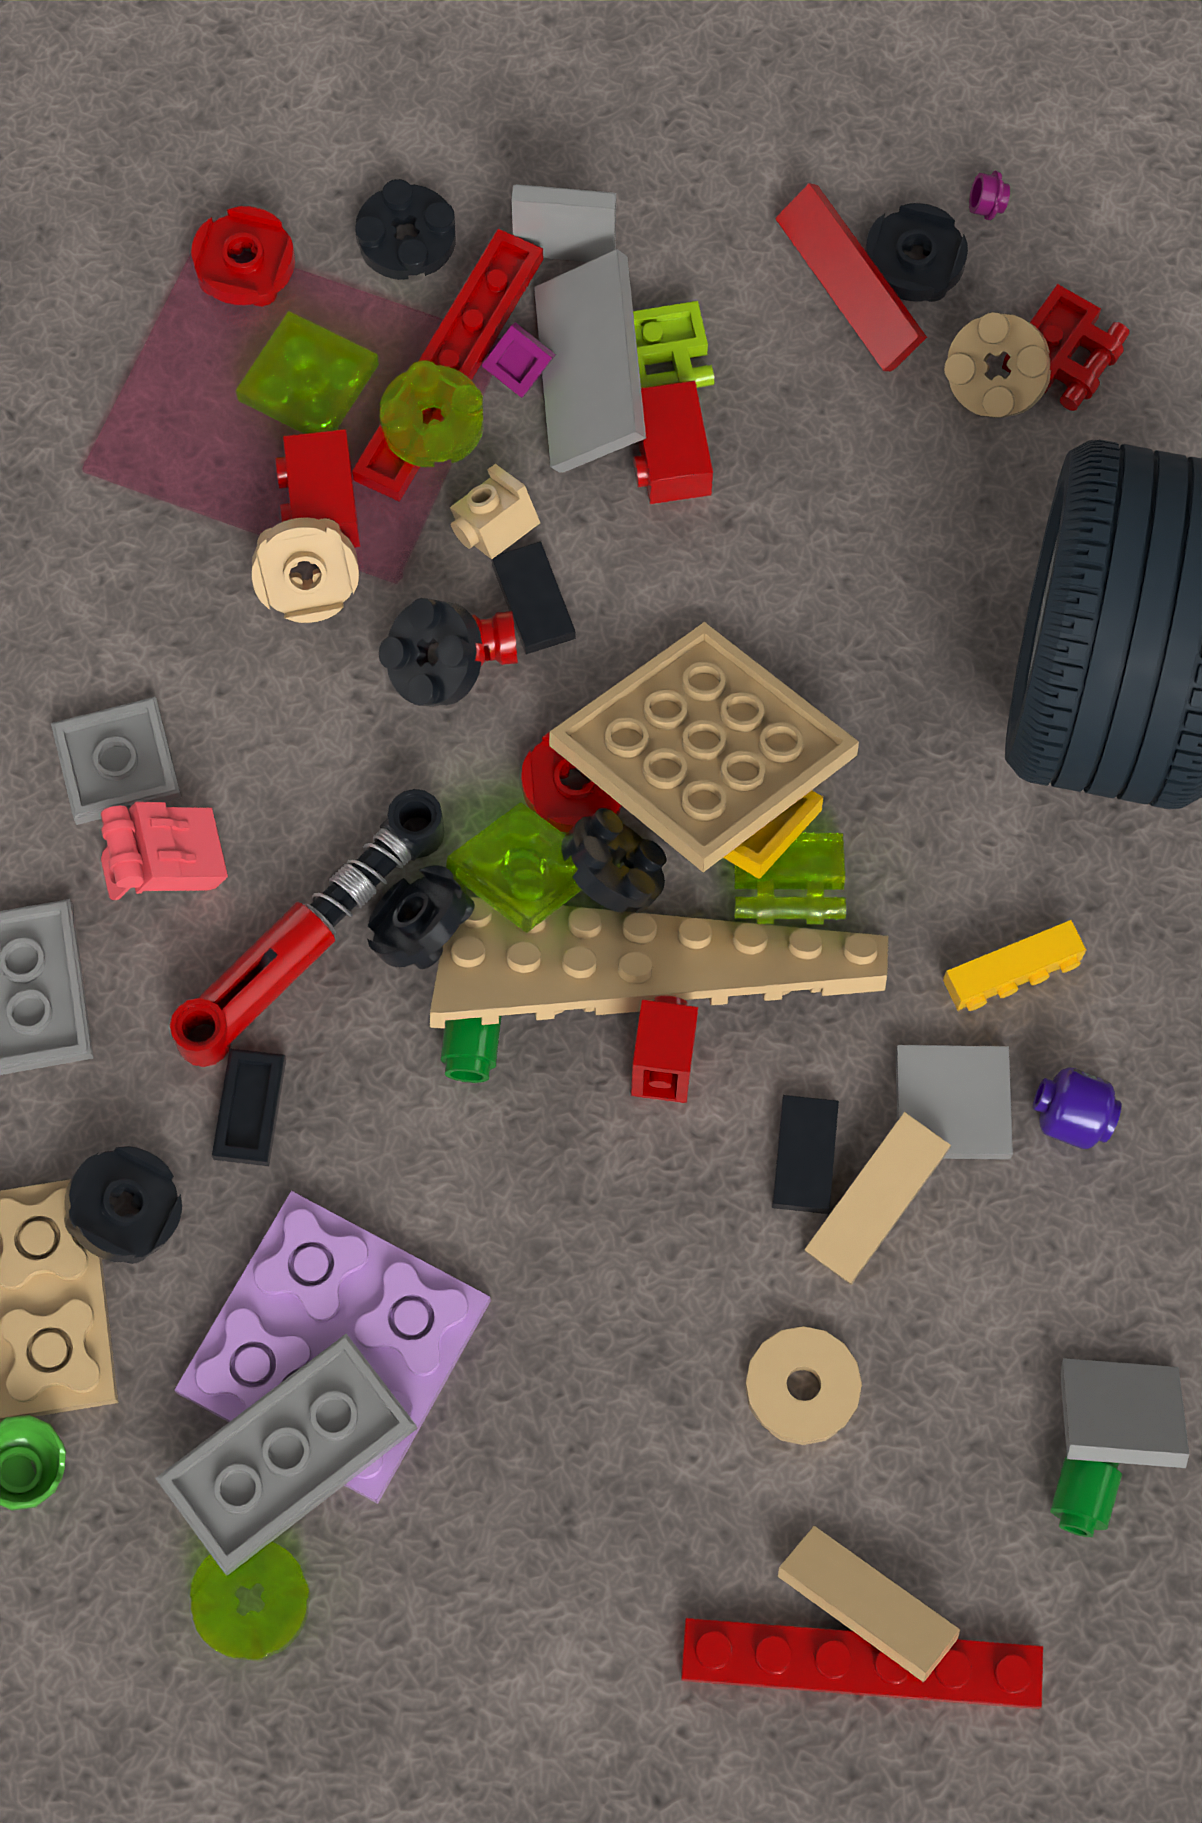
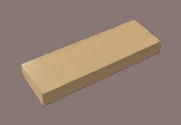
M904 1112L804 1249L805 1252L852 1285L949 1151L951 1145Z
M816 1526L812 1527L779 1567L778 1577L923 1682L958 1639L960 1632L958 1627Z

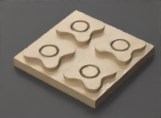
M705 622L550 731L549 736L550 747L702 872H705L855 758L859 741Z
M71 1179L0 1191V1422L6 1417L25 1415L36 1417L118 1403L102 1258L85 1249L78 1242L77 1238L69 1234L65 1227L64 1218L66 1210L64 1201Z

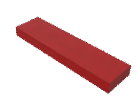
M809 183L775 219L882 370L891 372L928 337L820 187Z

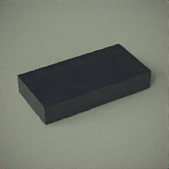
M541 541L498 554L491 559L492 567L508 609L513 612L514 625L526 655L576 639L575 628Z
M229 1049L212 1151L213 1160L261 1166L270 1165L286 1065V1056L284 1054Z
M783 1095L772 1208L829 1214L838 1100Z

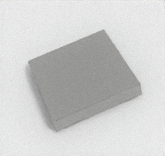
M520 184L513 185L511 199L513 235L543 248V258L590 262L616 250V193Z
M156 697L51 723L76 825L102 819L101 812L112 806L121 805L129 809L135 802H168L182 798Z
M897 1045V1121L906 1112L948 1142L951 1148L943 1159H1011L1013 1148L1009 1046Z
M1063 1358L1060 1377L1067 1459L1186 1468L1189 1458V1447L1179 1367Z

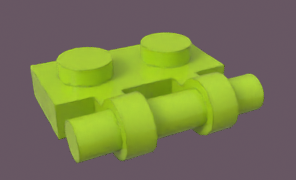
M698 301L633 311L641 388L695 381L697 388L715 384L712 365L692 368L690 360L693 357L706 356L708 352V342ZM673 362L674 371L646 374L645 365Z

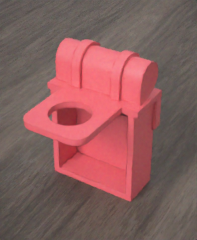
M135 802L129 809L126 806L119 805L106 808L101 812L103 827L101 828L102 836L108 845L102 852L101 862L111 900H119L130 888H135L136 894H141L143 891H208L216 889L228 877L212 808L166 807L165 802Z

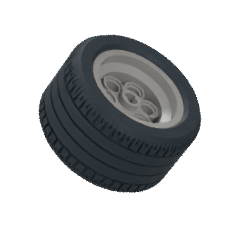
M1101 439L1088 440L1067 453L1057 482L1041 546L1009 711L1005 761L1019 778L1034 784L1048 786L1051 783V786L1077 792L1083 790L1087 794L1108 798L1117 797L1118 800L1144 805L1150 804L1151 806L1164 809H1181L1202 798V458H1187L1186 455L1155 450L1153 453L1152 449L1122 444L1119 448V443Z

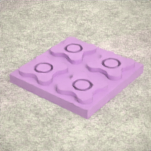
M291 1191L176 1386L175 1392L230 1422L327 1347L347 1334L418 1428L344 1485L378 1504L491 1302V1298Z

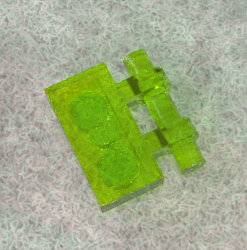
M801 833L760 879L734 865V889H756V897H735V919H757V924H774V919H806V924H824V919H846V897H824V890H844L845 859L843 833ZM774 889H806V897H774Z

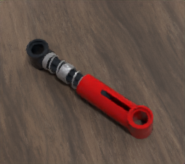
M419 789L403 791L397 795L389 805L388 818L380 825L381 830L373 836L374 843L365 844L363 846L364 853L357 860H348L347 864H344V867H341L329 879L330 886L323 893H314L312 896L313 902L310 905L296 902L198 998L187 1000L177 1007L171 1018L170 1030L177 1049L184 1060L195 1066L206 1067L215 1065L224 1059L229 1052L231 1043L335 942L336 939L332 934L336 933L334 927L346 915L353 917L350 911L354 907L362 908V905H365V902L367 903L373 897V894H376L375 887L381 881L387 884L384 878L395 867L403 868V865H406L409 860L414 861L416 858L429 856L438 850L443 842L445 830L441 806L434 795ZM416 817L424 818L430 822L426 828L416 832L409 831L403 827L408 820ZM209 1024L215 1027L213 1035L206 1041L198 1043L188 1039L191 1030L198 1025Z

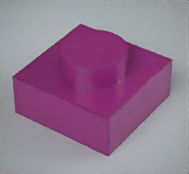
M515 322L510 326L481 366L523 398L556 354Z

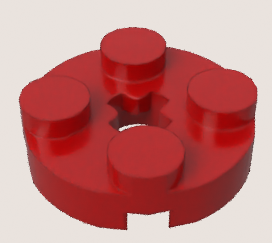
M237 206L227 209V216L220 217L214 222L211 217L204 222L196 232L191 248L194 269L202 291L217 300L233 305L253 304L264 307L274 302L278 292L289 282L295 267L293 243L289 234L283 229L282 222L274 214L251 206ZM244 248L251 249L254 259L250 262L236 263V260L231 257L232 254H241Z
M550 732L542 737V742L536 745L531 753L530 751L528 752L522 765V791L527 806L535 814L540 824L568 833L581 818L592 816L599 808H606L617 815L620 814L622 805L592 780L590 783L584 784L580 790H571L570 786L562 784L560 779L568 778L570 769L576 767L549 746Z

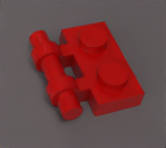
M1057 284L1030 323L1042 333L1047 341L1050 352V381L1044 393L1046 394L1053 382L1058 379L1067 386V389L1060 397V403L1066 409L1076 411L1084 399H1090L1100 386L1098 378L1105 368L1114 365L1124 352L1122 344L1129 336L1130 331L1120 322H1113L1107 332L1096 327L1094 324L1099 318L1101 308ZM1080 345L1091 353L1083 366L1070 359ZM1007 353L1003 361L1002 369L1011 373V370L1006 365L1008 360L1011 358Z

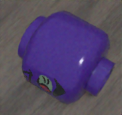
M1071 1067L1062 1069L1054 1077L1053 1081L1044 1078L1036 1091L1033 1101V1109L1040 1112L1039 1124L1042 1132L1046 1136L1080 1149L1092 1148L1098 1141L1106 1143L1117 1126L1122 1107L1121 1101L1115 1099V1090L1110 1082Z

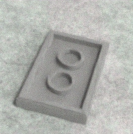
M66 899L0 911V1075L93 1059L76 925L71 900Z

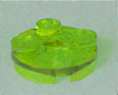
M427 360L413 363L408 371L397 376L388 385L381 398L380 424L389 448L402 460L420 467H435L434 462H444L451 459V463L462 460L474 450L484 431L483 395L481 391L466 375L453 368L435 365ZM431 407L441 409V415L445 419L442 422L433 419L429 424H425L422 422V411Z
M272 1541L229 1575L223 1572L212 1555L209 1554L198 1567L191 1583L192 1618L201 1638L221 1655L234 1660L260 1662L282 1652L299 1636L309 1614L311 1591L298 1561L285 1548ZM256 1584L263 1586L264 1591L260 1597L265 1603L263 1609L259 1613L250 1610L245 1616L239 1614L237 1609L241 1602L235 1596L237 1590L241 1586L248 1590L254 1588Z

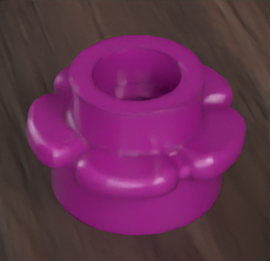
M995 170L991 175L979 173L975 177L969 197V210L971 213L983 215L986 220H992L997 213H1004L1010 198V185L1001 180V172Z

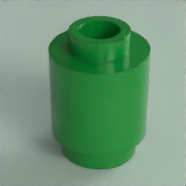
M499 1016V1024L482 1025L480 1017L445 1020L441 1062L445 1064L446 1077L470 1083L489 1080L490 1070L494 1069L497 1063L502 1016Z
M1067 1456L1065 1457L1050 1512L1060 1519L1059 1527L1061 1529L1083 1537H1093L1095 1530L1108 1529L1122 1478V1473L1118 1470L1119 1463L1067 1459Z

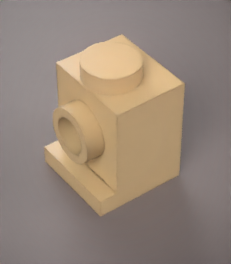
M497 464L487 469L490 475L489 479L473 488L466 496L450 507L455 521L451 523V527L460 542L469 549L475 546L491 559L540 524L525 485Z

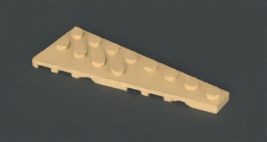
M470 897L475 904L472 915L459 925L452 937L443 945V953L439 958L430 1009V1027L445 1028V1020L479 1017L481 1018L482 1025L499 1024V1016L535 1013L536 1020L554 1019L556 1014L562 1013L564 1010L583 1009L584 1012L595 1011V1015L640 1012L642 1000L654 1001V998L657 996H675L684 1000L709 998L710 1005H723L728 1003V996L762 994L764 1001L782 1000L783 995L798 990H809L811 993L821 992L822 996L885 991L888 968V936L627 911L620 913L606 909Z

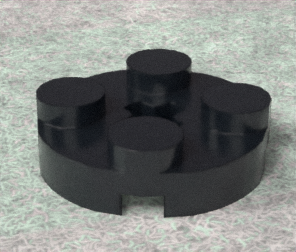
M394 179L387 182L383 190L376 192L363 204L357 215L355 233L361 255L370 268L391 279L405 280L409 279L408 276L419 275L424 272L426 276L436 272L449 260L456 245L455 213L452 206L442 196L427 187L415 184L410 185L402 179ZM412 224L418 235L416 237L406 235L402 240L398 239L396 227Z
M909 203L900 206L899 212L892 213L886 218L884 213L876 219L868 233L865 251L901 300L935 302L944 298L947 291L956 286L962 277L968 254V243L965 235L963 234L962 237L960 231L954 226L955 220L946 211L928 204ZM914 245H920L923 247V254L928 257L914 260L904 254L903 250L911 251Z
M419 598L407 606L395 619L388 637L380 645L379 660L387 668L394 688L405 700L419 706H447L457 703L464 698L477 681L480 674L481 661H475L477 653L476 643L482 644L481 633L475 619L461 605L435 599ZM437 642L439 646L436 648L435 654L438 661L435 664L429 662L428 650L431 643Z
M599 808L592 816L581 818L563 838L561 853L564 862L571 856L573 863L578 869L572 876L573 879L590 898L605 908L623 913L630 906L637 908L636 913L644 912L662 893L665 885L662 867L667 862L665 852L657 843L643 839L635 831L623 824L618 815L613 811Z
M432 865L419 869L425 877L417 879L412 884L405 878L401 879L377 903L368 923V927L374 932L373 941L367 940L369 947L386 964L393 967H407L415 964L419 969L429 968L439 960L443 953V945L452 937L459 925L472 915L475 907L474 901L467 895L463 883L446 867Z
M116 1147L114 1151H105L99 1155L97 1153L87 1158L81 1164L69 1182L64 1201L66 1210L64 1218L65 1227L69 1234L77 1238L78 1242L85 1249L102 1259L129 1264L139 1263L150 1254L158 1251L173 1235L179 1224L182 1214L181 1194L177 1195V1189L172 1182L174 1175L160 1158L137 1147ZM123 1191L133 1196L131 1205L138 1209L137 1214L127 1213L124 1217L119 1216L114 1212V1206L109 1203V1196L118 1198Z

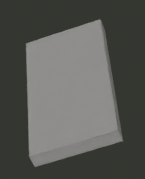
M616 249L534 287L539 341L556 354L543 371L542 379L550 467L559 473L569 471L646 439L628 257Z
M345 1334L155 1479L223 1572L229 1575L418 1428L353 1341Z

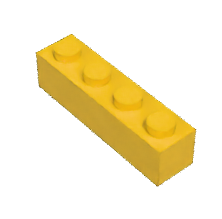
M1069 920L949 969L945 973L943 982L957 1011L966 1007L968 1011H973L984 1006L987 1003V998L997 994L1000 998H1005L1017 992V986L1026 982H1030L1031 985H1037L1050 977L1048 973L1058 969L1065 973L1077 968L1081 964L1080 960H1082L1086 948L1072 920Z

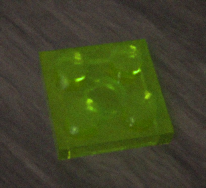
M288 311L237 387V399L239 402L304 434L334 431L338 429L379 366L378 354Z
M522 802L518 803L447 856L446 868L464 886L525 933L532 930L582 890L572 877L578 869L573 863L571 856L564 862L561 853V845L565 835Z

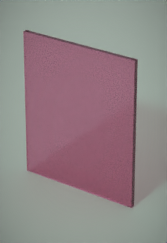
M245 250L239 255H231L236 260V263H247L254 259L252 253ZM190 253L87 460L84 462L82 470L86 474L260 535L264 530L273 528L282 522L280 504L290 503L289 489H279L275 458L285 456L283 436L346 429L351 468L353 470L443 319L294 268L289 282L278 292L277 298L270 305L260 307L253 304H228L202 291ZM497 338L495 340L484 361L487 359V357L499 343V341L501 340L500 338ZM482 366L479 367L400 502L353 480L360 547L355 548L359 571L394 584H398L403 578L406 564L493 376Z

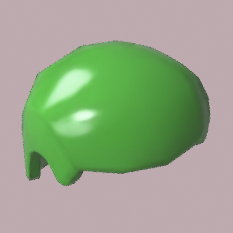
M31 1415L6 1417L0 1422V1506L12 1511L36 1508L56 1492L65 1470L66 1450L64 1443L51 1424ZM31 1461L33 1462V1464H34V1466H35L36 1475H35V1472H34V1469H33V1466H32Z

